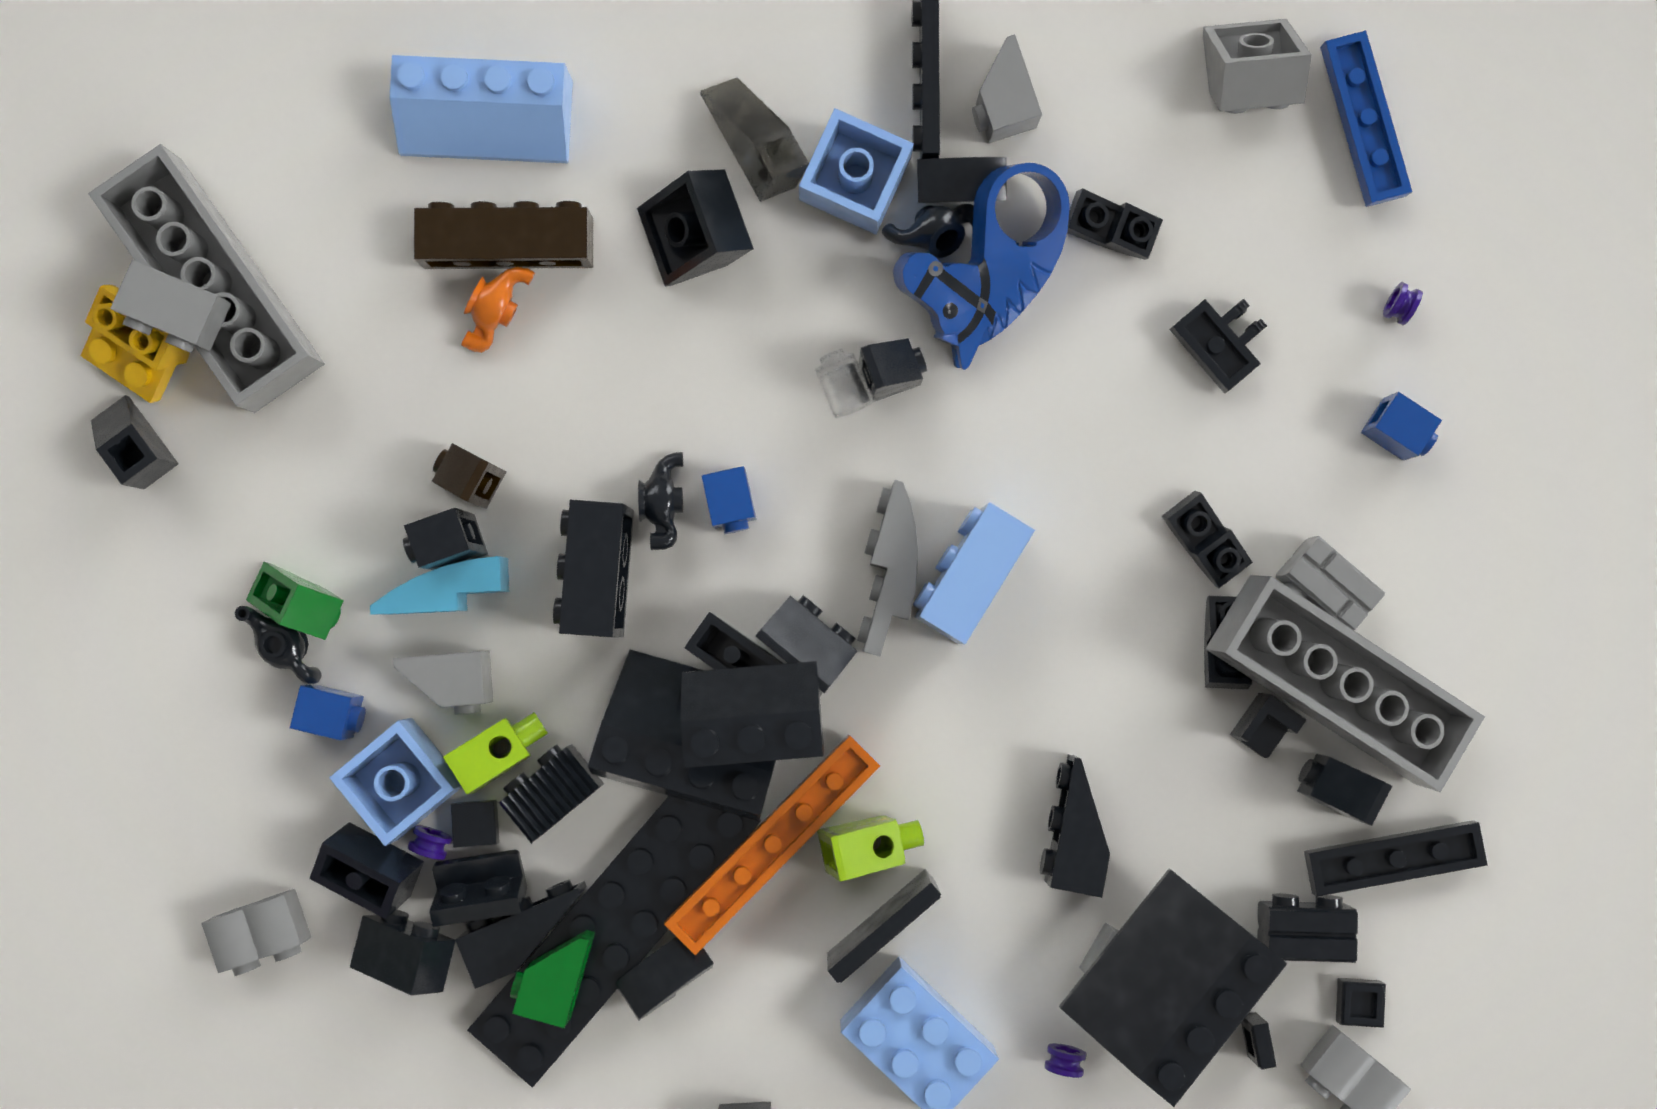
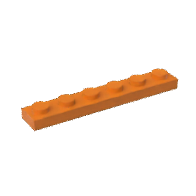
M848 734L664 921V925L696 955L866 782L880 765Z

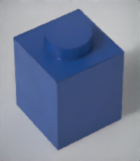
M1396 392L1382 399L1361 433L1404 461L1419 455L1424 456L1430 451L1438 439V435L1434 432L1442 420L1402 393Z
M741 466L701 475L712 526L715 529L723 527L724 534L749 529L748 522L757 519L745 467Z
M316 684L300 685L290 729L336 740L354 738L355 732L358 733L361 730L365 719L366 709L361 707L364 696Z

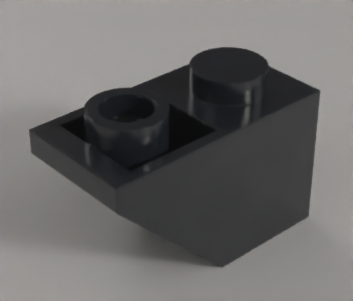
M125 395L91 420L96 451L121 485L146 489L179 464L129 396Z

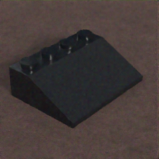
M630 649L604 714L587 766L591 774L759 821L776 760L684 768L680 724L682 672L703 670Z
M1169 868L1059 1007L1135 1076L1175 1107L1286 967L1287 963Z

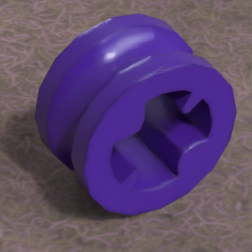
M1400 282L1388 298L1383 310V316L1388 319L1395 316L1397 317V323L1404 326L1416 312L1421 302L1423 291L1417 288L1410 291L1408 290V284Z
M415 826L413 833L416 835V839L409 842L408 849L427 858L444 860L447 852L444 851V846L451 843L452 836L434 828Z
M1052 1043L1048 1045L1047 1052L1051 1054V1058L1045 1061L1044 1067L1046 1070L1066 1077L1079 1078L1083 1076L1084 1069L1080 1067V1063L1086 1060L1087 1053L1085 1051L1065 1044Z

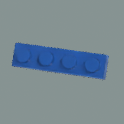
M1367 31L1325 41L1320 49L1365 206L1369 207L1407 197L1413 191Z

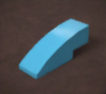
M495 556L470 559L442 566L419 575L391 590L370 605V615L467 611V594L509 592L508 558Z

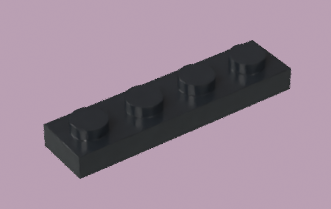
M912 0V27H919V42H912V68H920V84H912V110H920V125H913L912 128L913 152H920V159L939 158V0Z
M1473 820L1304 851L1311 891L1317 897L1488 866L1480 824Z

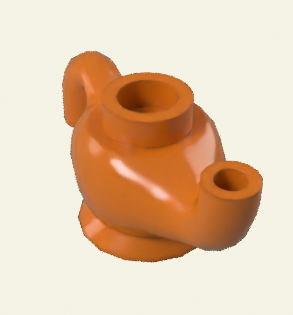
M513 267L505 270L488 283H486L484 277L480 279L464 310V314L471 313L476 327L473 332L468 331L461 346L480 353L490 348L493 343L494 330L499 324L507 327L517 310L518 304L512 302L514 285L519 282L529 285L535 275L534 271L528 268Z

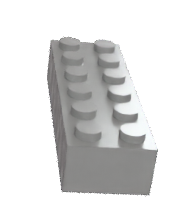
M159 144L88 193L135 261L214 293L231 303L210 352L197 346L195 348L236 406L256 413L325 365L183 160L162 144Z
M1249 576L1206 647V650L1413 784L1438 792L1442 791L1485 716L1272 576Z

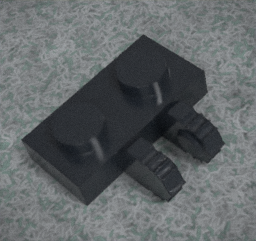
M1204 299L1169 329L1224 394L1261 364L1245 345L1267 327L1262 319L1254 321L1239 337L1228 326L1231 321L1237 320L1247 311L1250 305L1245 299H1242L1222 317Z

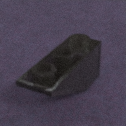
M738 77L701 90L700 95L759 201H764L796 188L809 162L790 128Z

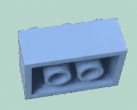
M990 502L981 509L974 507L973 510H970L957 531L964 536L957 547L953 544L948 547L936 565L935 569L941 572L934 585L930 582L926 583L915 599L913 606L919 610L914 617L955 643L965 645L1035 530Z
M900 956L840 1019L841 1033L921 1109H954L999 1060L994 1045Z

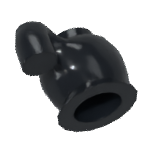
M961 204L953 210L945 206L928 205L917 212L915 222L909 229L901 230L896 228L894 224L889 223L883 227L882 234L886 239L895 244L929 250V253L936 258L947 257L954 253L964 241L965 228L962 224L969 222L973 227L974 205Z
M675 452L664 456L657 463L649 480L646 483L640 480L638 482L639 520L641 522L647 518L656 527L655 533H650L651 550L668 549L673 547L677 540V530L673 521L675 513H683V488L674 487L670 475L673 468L683 467V452Z
M239 606L235 610L236 619L246 622L253 629L257 652L266 663L279 669H291L297 678L305 684H315L320 681L321 671L317 667H308L302 662L309 645L305 633L279 625L271 618L263 616L248 606Z

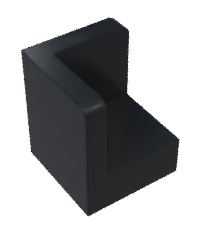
M1258 693L1230 735L1261 757L1268 758L1286 732L1297 734L1307 719L1273 695Z

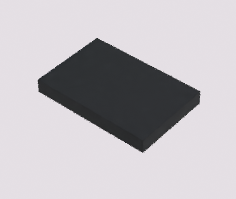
M926 869L827 952V971L837 983H842L941 898L936 881Z

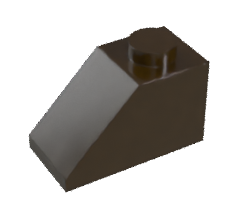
M452 443L449 450L444 449L438 455L433 465V472L436 474L432 482L469 503L487 509L507 471Z

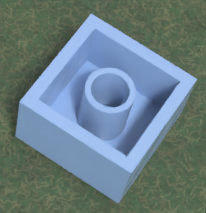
M834 108L799 184V200L877 235L909 165L914 143Z
M413 718L398 720L329 777L384 846L402 838L462 788L444 760L443 755Z

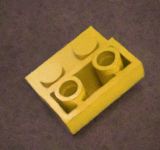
M110 284L101 285L85 320V323L91 326L92 330L80 356L147 402L160 401L176 365L187 363L190 353L166 343L165 340L168 334L153 328L150 335H146L123 325L126 316L110 309L119 288Z

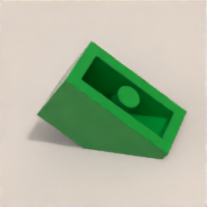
M265 561L246 598V601L279 625L326 640L330 629L337 624L341 614L340 608L344 600L327 589Z
M586 930L533 960L524 973L518 971L510 992V998L516 999L512 1014L565 1028L573 1014L595 932Z

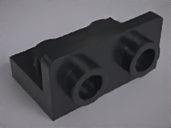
M514 849L434 863L432 871L437 891L429 911L433 927L521 913L527 891V882L518 850Z

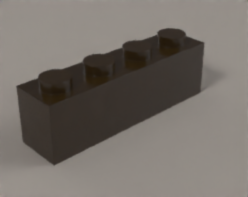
M478 201L471 203V208H454V205L448 202L428 203V208H414V260L424 269L593 268V217L587 207H582L581 203L575 201H560L556 203V207H539L538 203L530 201L515 202L513 207H497L492 202Z

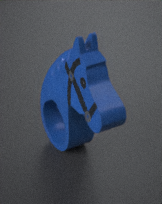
M1037 163L1007 165L994 170L983 180L974 200L971 258L967 264L941 263L932 254L921 252L905 253L895 263L893 277L896 286L901 292L914 299L927 310L932 326L935 329L934 338L951 345L953 363L956 368L966 370L970 366L978 346L1001 333L1024 311L1050 277L1061 255L1068 232L1069 196L1060 177L1046 166ZM1016 174H1023L1032 178L1042 189L1046 200V215L1042 226L1031 238L1022 241L1021 246H1019V242L1016 243L1015 240L1003 232L998 224L995 213L996 198L1001 187Z

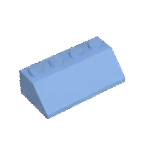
M392 55L390 104L398 153L401 156L568 164L573 80L565 63Z

